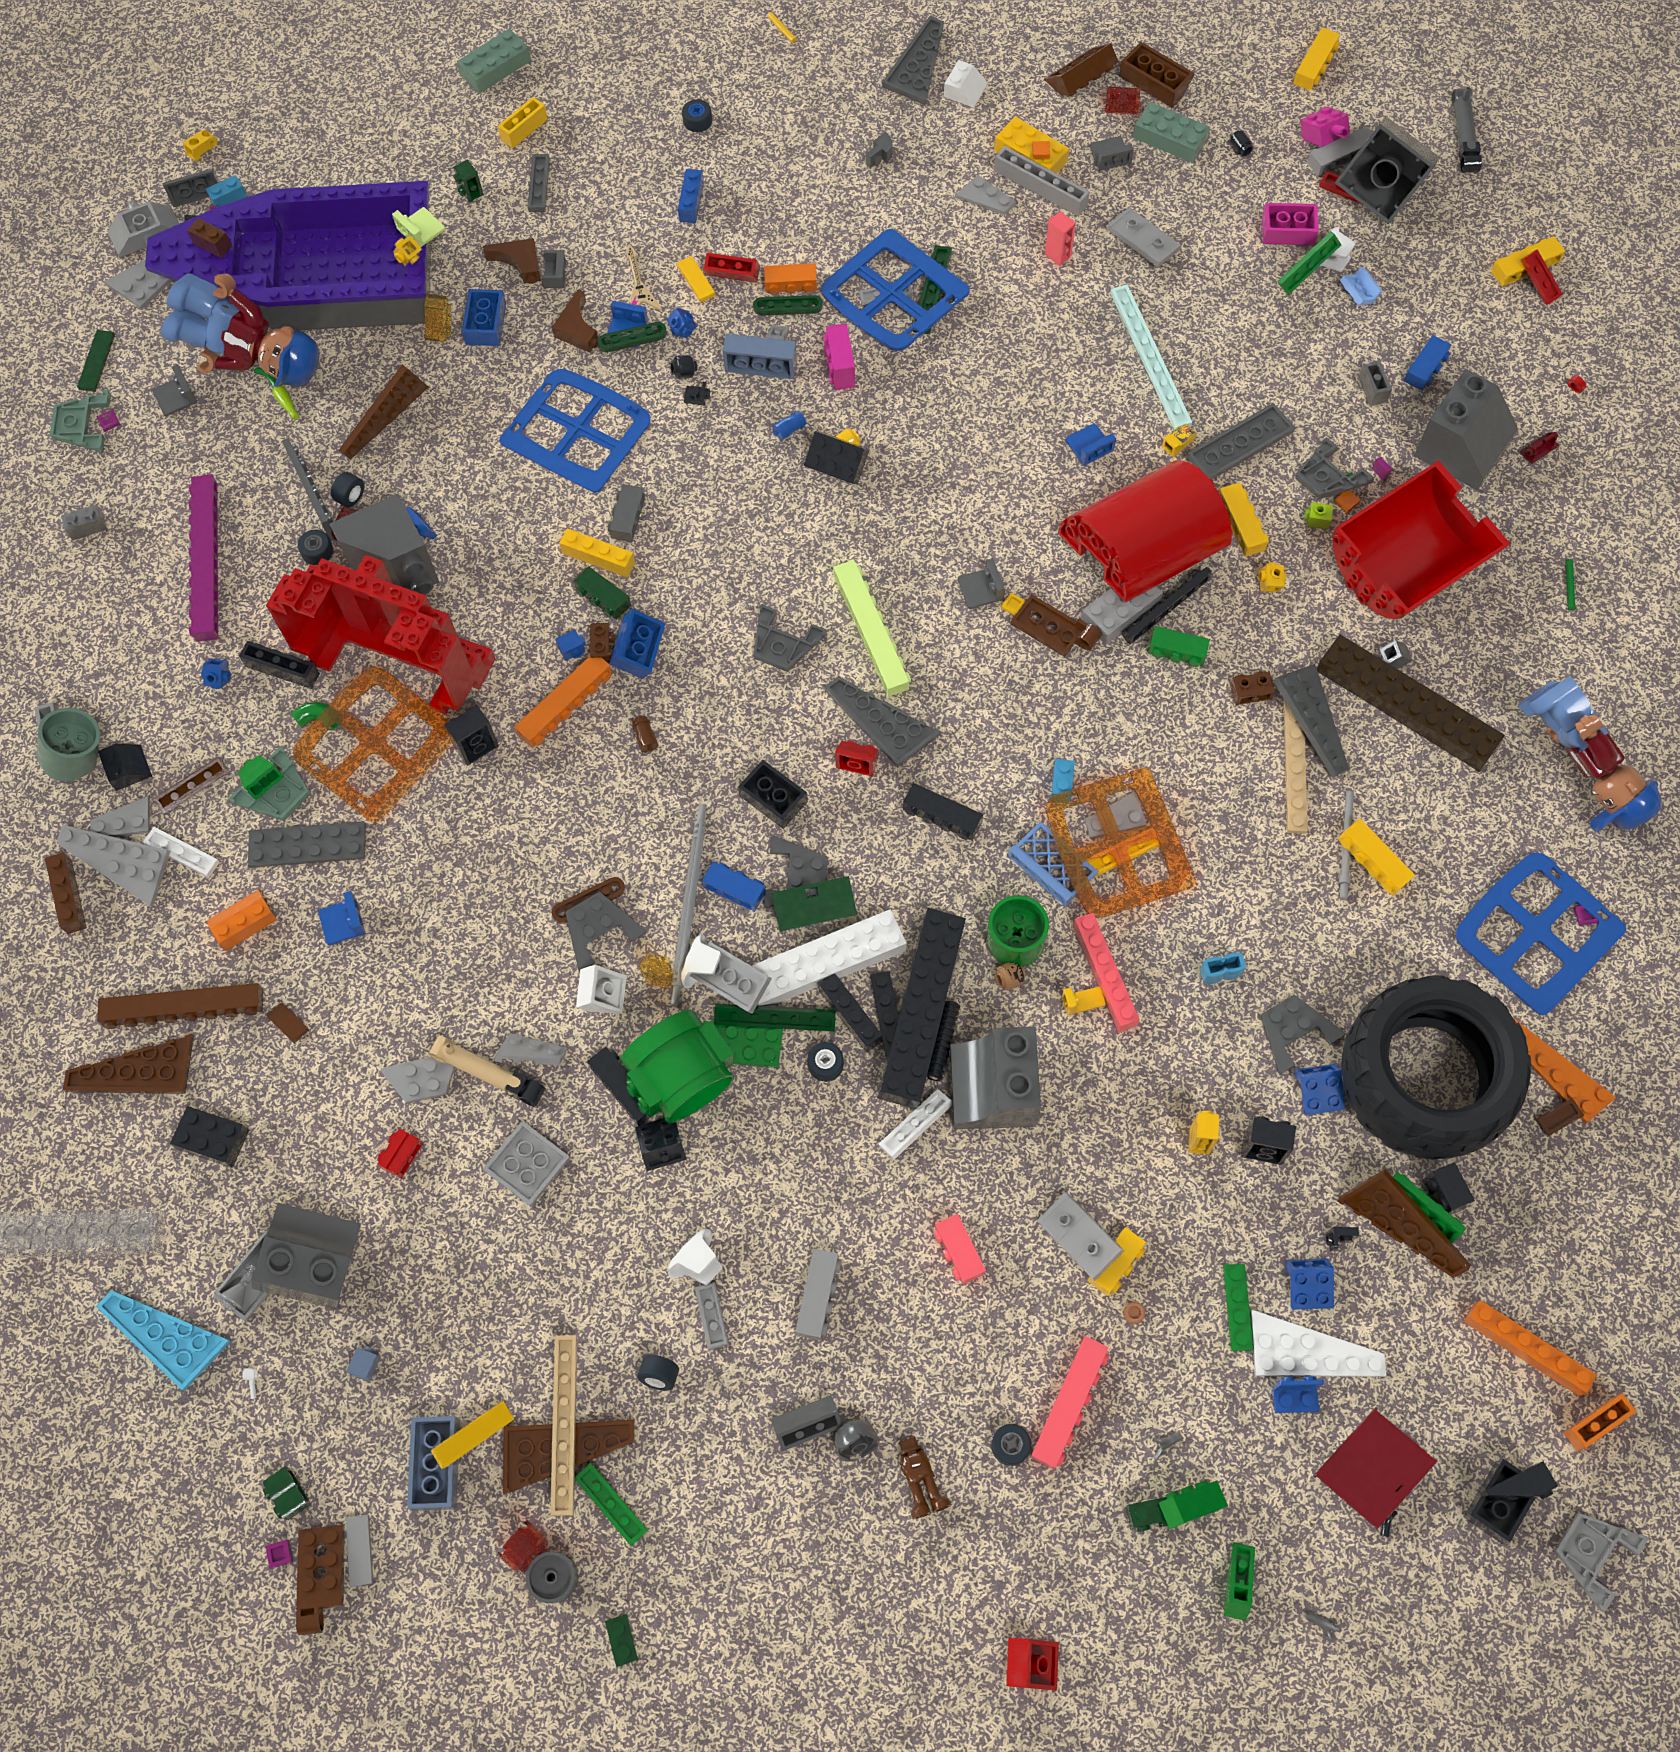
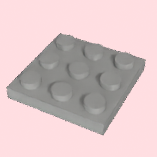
M522 1121L484 1166L483 1171L532 1207L571 1158Z

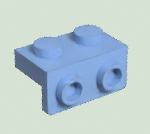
M1360 267L1356 274L1343 275L1340 279L1344 289L1354 298V302L1358 305L1374 303L1382 292V289L1364 267Z

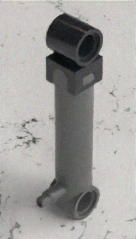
M1470 87L1454 89L1451 97L1452 107L1455 109L1459 138L1461 173H1479L1482 166V157L1479 155L1481 152L1480 142H1477L1472 110L1473 91Z

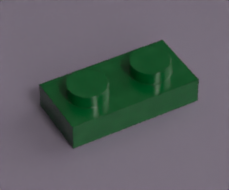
M627 1614L606 1620L605 1625L616 1667L639 1660Z

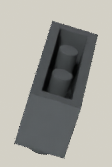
M623 484L621 491H618V502L612 510L613 519L608 524V532H610L611 539L633 542L645 500L644 487Z
M832 1395L771 1419L782 1451L837 1430L843 1425Z

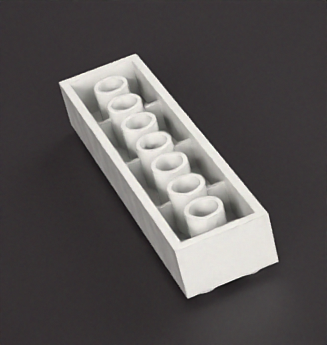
M891 909L752 965V967L772 978L757 1006L776 1005L819 987L818 984L834 973L838 978H842L905 952L906 941Z

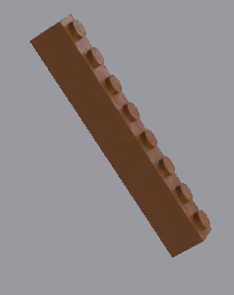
M259 983L98 998L97 1022L106 1029H115L118 1025L135 1027L138 1023L156 1025L159 1021L176 1023L180 1019L196 1021L200 1017L216 1019L217 1016L221 1015L225 1017H236L237 1014L241 1013L250 1016L256 1015L257 1012L263 1011V988Z

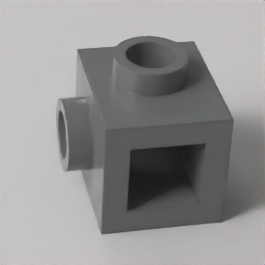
M1397 640L1379 649L1383 661L1396 669L1413 661L1407 645Z

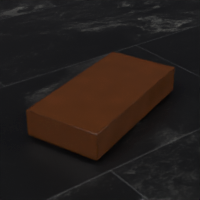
M282 1002L267 1015L294 1044L309 1031Z
M1570 1098L1535 1120L1546 1136L1549 1137L1580 1119L1584 1114L1573 1098Z

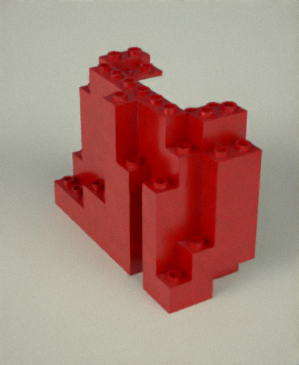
M367 555L364 556L357 570L322 558L317 566L310 564L306 572L295 568L290 576L286 574L282 576L266 604L290 649L308 656L310 661L316 664L317 668L330 672L346 642L440 675L442 681L428 707L445 715L449 709L460 711L472 687L480 690L495 661L492 649L459 638L448 613L431 608L426 595L393 584L383 561Z

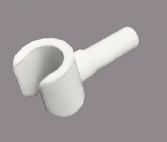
M245 1368L242 1377L243 1380H250L251 1399L256 1398L255 1381L257 1380L258 1372L256 1369Z

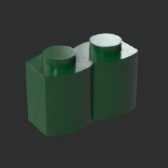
M284 1466L263 1481L265 1487L263 1493L268 1500H273L275 1504L273 1510L279 1519L290 1520L311 1505L289 1467Z

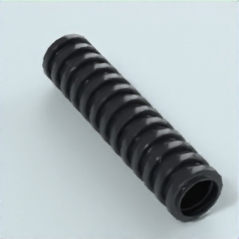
M945 1001L927 1073V1078L933 1081L943 1080L942 1075L945 1072L943 1069L946 1068L945 1063L948 1060L946 1057L949 1056V1045L952 1044L951 1039H953V1033L955 1032V1022L958 1020V1010L961 1007L953 1001Z

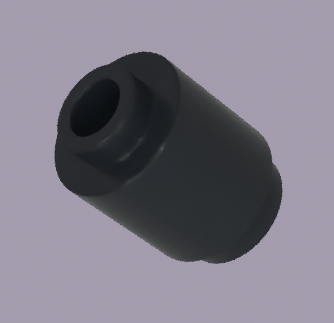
M1243 130L1235 131L1231 135L1230 143L1239 155L1247 156L1253 151V143Z

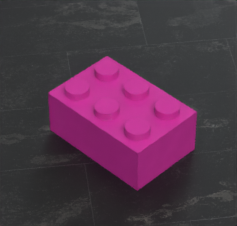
M1265 203L1262 214L1263 244L1315 245L1319 233L1317 204Z
M847 323L826 326V334H823L824 353L827 356V370L830 373V385H834V390L855 388V365Z

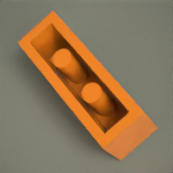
M816 263L764 266L766 293L777 294L778 292L794 293L796 291L811 292L817 290Z
M1621 1393L1613 1396L1563 1433L1576 1451L1586 1449L1637 1411L1624 1394Z

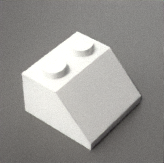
M958 60L945 82L944 97L974 108L988 83L974 65Z
M597 965L581 969L576 1007L589 1012L622 1014L627 976Z

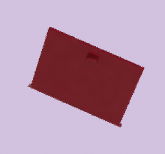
M1375 1407L1313 1476L1315 1478L1318 1477L1378 1530L1437 1461L1380 1414Z

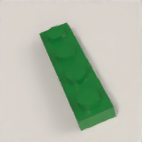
M1332 231L1277 281L1287 295L1295 290L1342 245Z
M1224 1264L1223 1272L1231 1351H1253L1245 1264Z
M592 1463L575 1477L578 1484L631 1547L648 1532Z

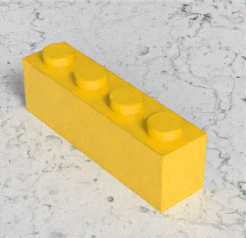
M1321 28L1296 71L1293 84L1311 91L1314 85L1318 86L1321 79L1320 75H1324L1326 72L1327 62L1331 63L1334 56L1333 52H1337L1341 43L1339 42V33Z
M1554 236L1548 239L1545 238L1537 244L1529 245L1521 251H1515L1505 258L1497 259L1494 262L1491 273L1500 285L1504 287L1529 276L1521 259L1532 251L1538 249L1547 267L1562 260L1565 249Z
M1240 482L1220 488L1219 494L1226 506L1231 528L1244 556L1265 551L1269 538L1262 530L1261 521L1255 515L1254 506L1248 500L1246 489L1242 487Z
M568 528L559 542L562 554L627 578L635 565L633 552Z
M1361 818L1339 836L1338 840L1341 842V845L1348 849L1355 860L1362 864L1369 874L1382 885L1383 889L1392 896L1416 876Z

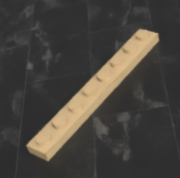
M1283 698L1287 833L1307 834L1305 732Z
M577 1335L555 1336L550 1516H574Z

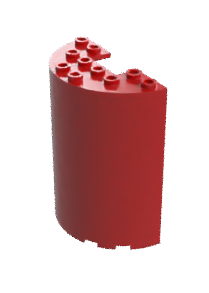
M1175 460L1070 515L1061 522L1058 534L1080 556L1085 554L1087 549L1104 566L1103 580L1126 603L1231 545L1233 531L1226 506L1214 486L1213 480L1208 478L1199 467L1183 460Z
M1439 460L1338 525L1333 533L1332 541L1335 559L1346 581L1347 588L1353 590L1361 604H1365L1375 613L1388 619L1403 618L1511 544L1487 516L1482 518L1480 522L1474 518L1457 498L1462 486Z

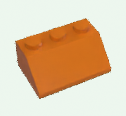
M258 889L207 920V923L219 945L227 951L277 921V918Z

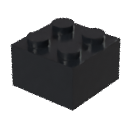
M1455 1162L1432 1171L1422 1180L1423 1191L1426 1192L1427 1196L1430 1195L1434 1202L1442 1205L1450 1215L1466 1209L1475 1201Z

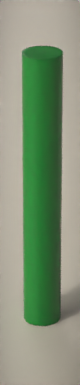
M1567 559L1565 560L1568 610H1575L1573 560Z

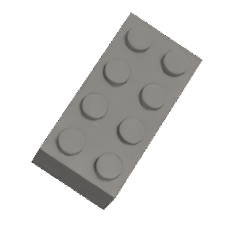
M1155 586L1125 603L1111 588L1082 610L1081 620L1096 626L1102 633L1100 640L1107 645L1141 619L1144 614L1150 612L1159 602L1161 603L1163 592Z

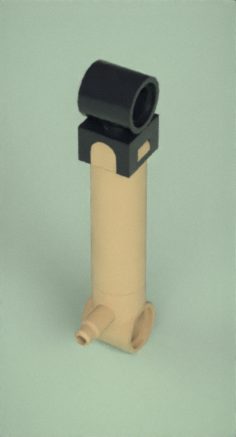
M443 1036L437 1037L428 1053L433 1059L441 1063H448L505 1091L506 1095L521 1100L532 1107L537 1106L546 1090L540 1083L528 1079L516 1071L513 1073L457 1046L453 1041Z

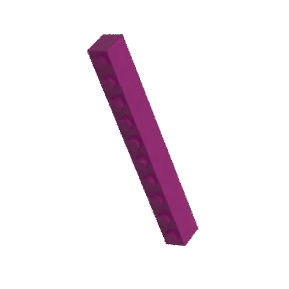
M213 474L193 476L191 477V484H189V493L191 495L189 500V508L191 510V515H189V523L191 525V530H189V539L191 541V546H189V554L191 556V561H189V570L191 572V577H189V586L191 588V593H189L191 609H189L191 620L189 634L194 637L196 642L219 639L218 483Z

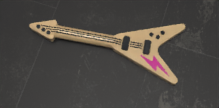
M629 245L627 260L630 261L635 282L630 304L640 306L642 303H646L657 310H661L659 303L641 281L636 260L638 256L632 246Z

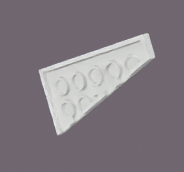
M1251 1310L1255 1376H1386L1385 1355L1383 1353Z

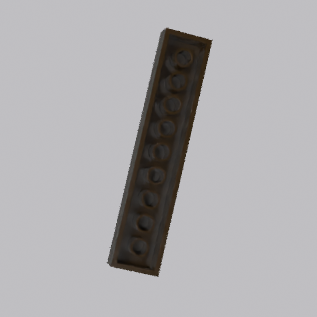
M1339 634L1317 666L1318 673L1478 772L1482 770L1505 736L1495 728Z

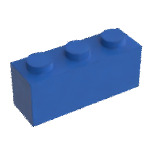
M686 169L678 205L679 222L696 223L704 186L703 170Z
M1432 335L1407 371L1404 382L1423 391L1425 386L1429 387L1434 380V373L1438 374L1443 366L1441 363L1443 361L1446 362L1450 357L1451 352L1449 350L1452 344Z
M713 861L702 880L704 888L754 912L766 893L765 886L761 881L749 879L743 872H735L724 863L718 864Z

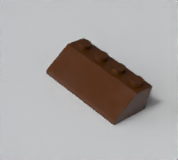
M1140 42L1121 61L1119 73L1121 78L1171 108L1182 99L1195 75L1194 72L1143 42Z
M1111 43L1095 46L1044 80L1061 96L1067 95L1070 97L1077 93L1076 90L1078 88L1082 89L1088 86L1089 81L1100 78L1102 76L1101 73L1104 71L1106 73L1114 69V65L1119 61Z

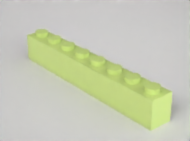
M854 560L834 566L835 580L887 696L909 690L910 675L903 669L904 663L901 656L898 657L896 654V644L889 638L890 632L887 625L884 626L882 623L883 616L881 611L876 610L875 598L873 595L870 596L868 592L870 591L869 585L866 580L863 581L861 567L857 566Z

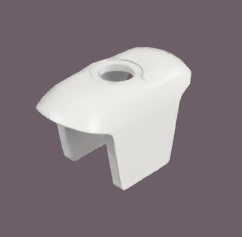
M1338 226L1331 231L1342 245L1320 266L1342 272L1351 259L1349 254L1354 248L1355 242L1340 233Z
M700 934L694 939L681 972V982L686 989L691 988L697 982V980L690 976L691 973L713 975L721 957L719 951L707 946L704 934Z
M703 1229L697 1232L670 1261L668 1267L669 1277L675 1279L687 1275L704 1285H708L722 1270V1265L709 1247L712 1240L710 1229Z

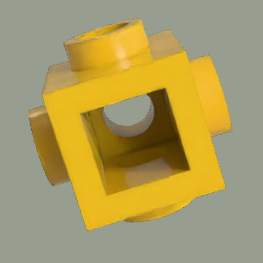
M410 235L405 239L401 238L395 243L396 248L393 253L398 262L406 266L409 263L414 264L420 258L418 255L422 249Z
M1271 562L1259 570L1258 581L1260 582L1261 592H1279L1285 587L1286 572H1284V565H1277V563Z

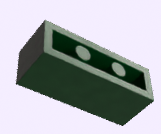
M589 566L574 580L576 593L581 597H587L594 607L597 608L599 606L603 609V613L609 618L612 616L617 620L631 606L630 597Z

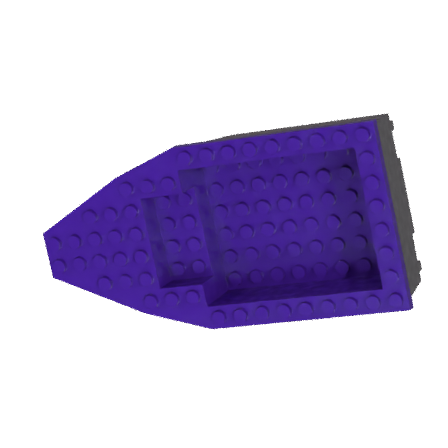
M427 180L268 190L218 206L148 237L145 267L149 272L174 281H178L184 275L190 273L215 285L217 288L222 287L214 282L215 276L218 274H229L236 282L235 289H238L259 307L263 314V319L268 321L269 328L271 329L290 326L293 330L428 323L431 241L421 247L422 250L418 255L420 258L414 264L409 263L405 266L403 263L398 262L393 253L396 248L395 243L401 238L405 239L406 237L396 228L392 214L398 210L402 215L410 217L423 207L429 211V183ZM197 218L226 232L232 247L222 258L193 244L187 229Z

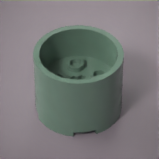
M74 708L57 709L44 716L38 727L36 758L48 776L60 781H75L77 778L92 773L97 765L100 743V729L97 722L86 712Z

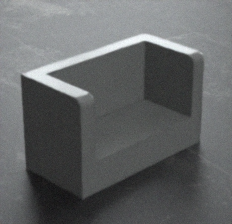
M544 250L545 272L542 275L543 288H564L566 269L564 250Z

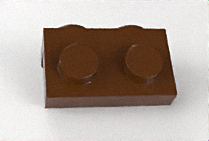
M591 623L590 657L602 658L609 664L614 648H611V643H615L614 631L611 632L609 623Z

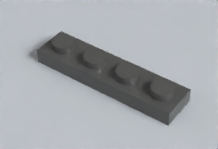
M532 154L528 198L529 212H546L550 165L549 154Z

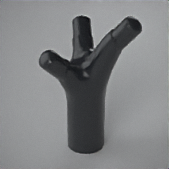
M1393 1511L1382 1524L1380 1536L1389 1537L1391 1523L1398 1514L1397 1511Z

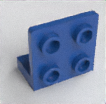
M612 300L611 311L613 318L607 333L647 324L646 307Z
M1096 423L1066 437L1065 441L1082 465L1085 466L1113 452L1116 437L1113 433L1105 436Z
M351 891L343 893L345 900L341 903L318 910L327 945H333L366 934L357 899Z
M1335 1064L1294 1070L1295 1078L1301 1083L1305 1115L1345 1109L1342 1071Z
M1328 1258L1285 1260L1286 1270L1290 1275V1305L1292 1310L1334 1307V1267Z
M1316 1376L1303 1377V1380L1295 1381V1377L1281 1378L1272 1387L1275 1414L1319 1412L1317 1389L1324 1385L1323 1380H1317Z

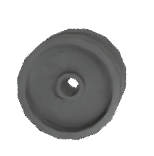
M555 1551L544 1552L535 1557L529 1564L526 1572V1586L530 1594L537 1601L546 1604L561 1603L568 1599L576 1590L579 1581L575 1562L568 1555ZM550 1573L555 1574L553 1582H549L550 1578L548 1576Z

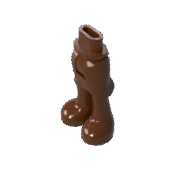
M916 1437L899 1442L902 1450L900 1452L901 1471L907 1478L908 1486L911 1488L915 1506L911 1510L912 1519H919L931 1514L921 1489L920 1482L922 1480L924 1481L933 1513L952 1506L949 1498L940 1495L933 1478L935 1475L930 1461L921 1445L918 1446Z

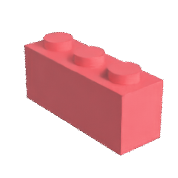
M1061 211L1048 220L1045 255L1058 266H1061L1072 256L1076 225L1072 219Z
M955 1214L936 1223V1231L933 1234L937 1243L942 1242L945 1248L942 1253L946 1261H951L954 1267L952 1273L955 1280H960L962 1285L985 1275L986 1269L959 1215Z

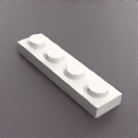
M156 827L152 828L143 841L145 845L170 851L169 858L207 878L210 877L219 864L216 858Z
M937 1089L879 1143L880 1148L894 1160L953 1105L952 1101Z

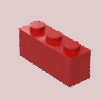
M706 252L704 271L707 276L757 283L760 265L757 259Z

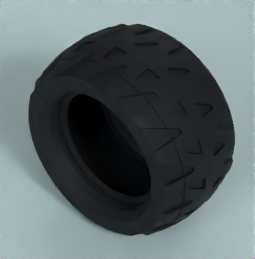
M1431 975L1419 979L1405 980L1379 993L1362 1009L1346 1036L1342 1052L1341 1071L1347 1101L1356 1112L1358 1121L1368 1132L1383 1140L1382 1143L1385 1146L1404 1154L1415 1155L1417 1158L1448 1159L1464 1156L1487 1146L1512 1124L1521 1110L1528 1092L1531 1077V1056L1528 1055L1526 1036L1521 1025L1515 1022L1507 1006L1496 996L1492 997L1478 985L1462 979L1458 981L1445 976ZM1428 1027L1444 1031L1459 1040L1472 1055L1478 1070L1479 1088L1474 1103L1460 1109L1442 1110L1426 1106L1409 1096L1401 1088L1391 1069L1389 1048L1392 1037L1406 1029Z

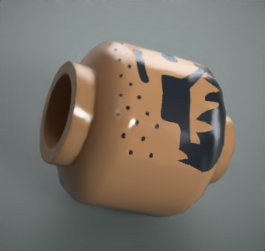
M1009 962L999 966L995 973L996 984L1007 991L1021 986L1026 976L1025 969L1016 962Z

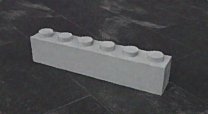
M1006 146L995 156V172L1078 217L1088 206L1090 191Z

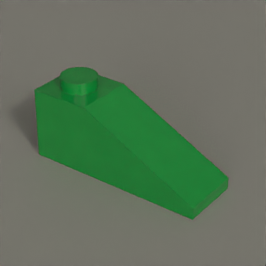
M1235 1542L1232 1544L1223 1616L1246 1621L1252 1607L1255 1547Z

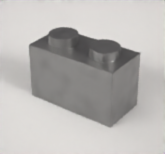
M1376 361L1364 364L1358 378L1370 406L1388 402L1392 387L1381 362Z
M97 505L61 515L64 530L72 541L107 530L104 515Z

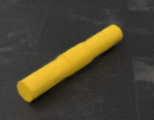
M772 12L768 13L767 17L791 43L795 42L797 38Z

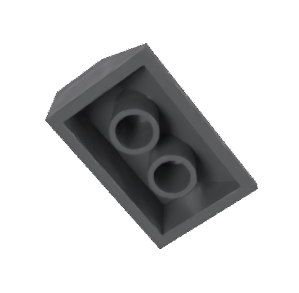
M211 168L166 181L162 184L174 208L209 198L205 189L219 183L214 169Z

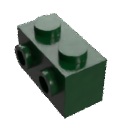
M468 159L453 167L455 172L453 177L458 184L456 188L460 196L464 195L468 202H471L484 195L478 172Z
M1163 1497L1127 1505L1125 1508L1130 1529L1137 1528V1532L1151 1530L1150 1525L1159 1524V1528L1168 1526L1159 1502L1167 1498Z

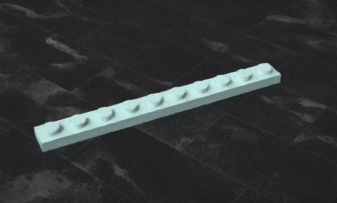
M1128 285L1111 289L1110 294L1174 431H1177L1184 424L1191 427V418Z

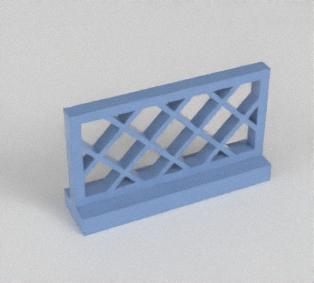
M1041 821L1016 846L1013 845L1009 849L1008 857L1065 907L1098 874V871ZM1042 829L1047 834V839H1035V833ZM1036 843H1047V852H1036ZM1049 843H1058L1061 846V852H1050ZM1024 844H1033V852H1025L1021 847ZM1036 856H1047L1048 865H1039L1036 862ZM1050 856H1061L1062 865H1050ZM1064 856H1073L1076 864L1064 865ZM1076 868V877H1065V869ZM1078 868H1086L1091 874L1088 877H1079ZM1051 869H1062V878H1054L1051 875ZM1076 881L1077 888L1071 893L1065 887V882Z

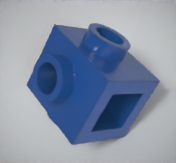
M676 308L667 318L671 332L677 337L687 338L697 327L694 317L689 311Z
M210 658L203 663L201 671L203 685L211 686L212 689H221L231 679L229 661Z

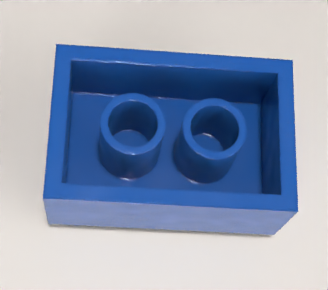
M468 289L462 326V335L466 345L500 346L507 304L503 290Z
M632 608L623 617L609 665L644 679L652 672L666 623Z

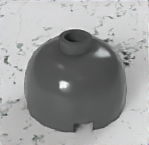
M859 1419L844 1421L835 1434L836 1451L839 1458L846 1462L852 1461L850 1457L861 1452V1458L872 1453L878 1446L876 1442L880 1440L871 1424Z

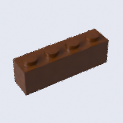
M64 852L46 857L45 862L59 927L67 934L86 929L72 860Z

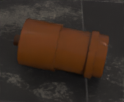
M647 716L635 718L632 721V728L636 733L640 750L643 753L652 752L659 745L655 733L652 731L650 720Z

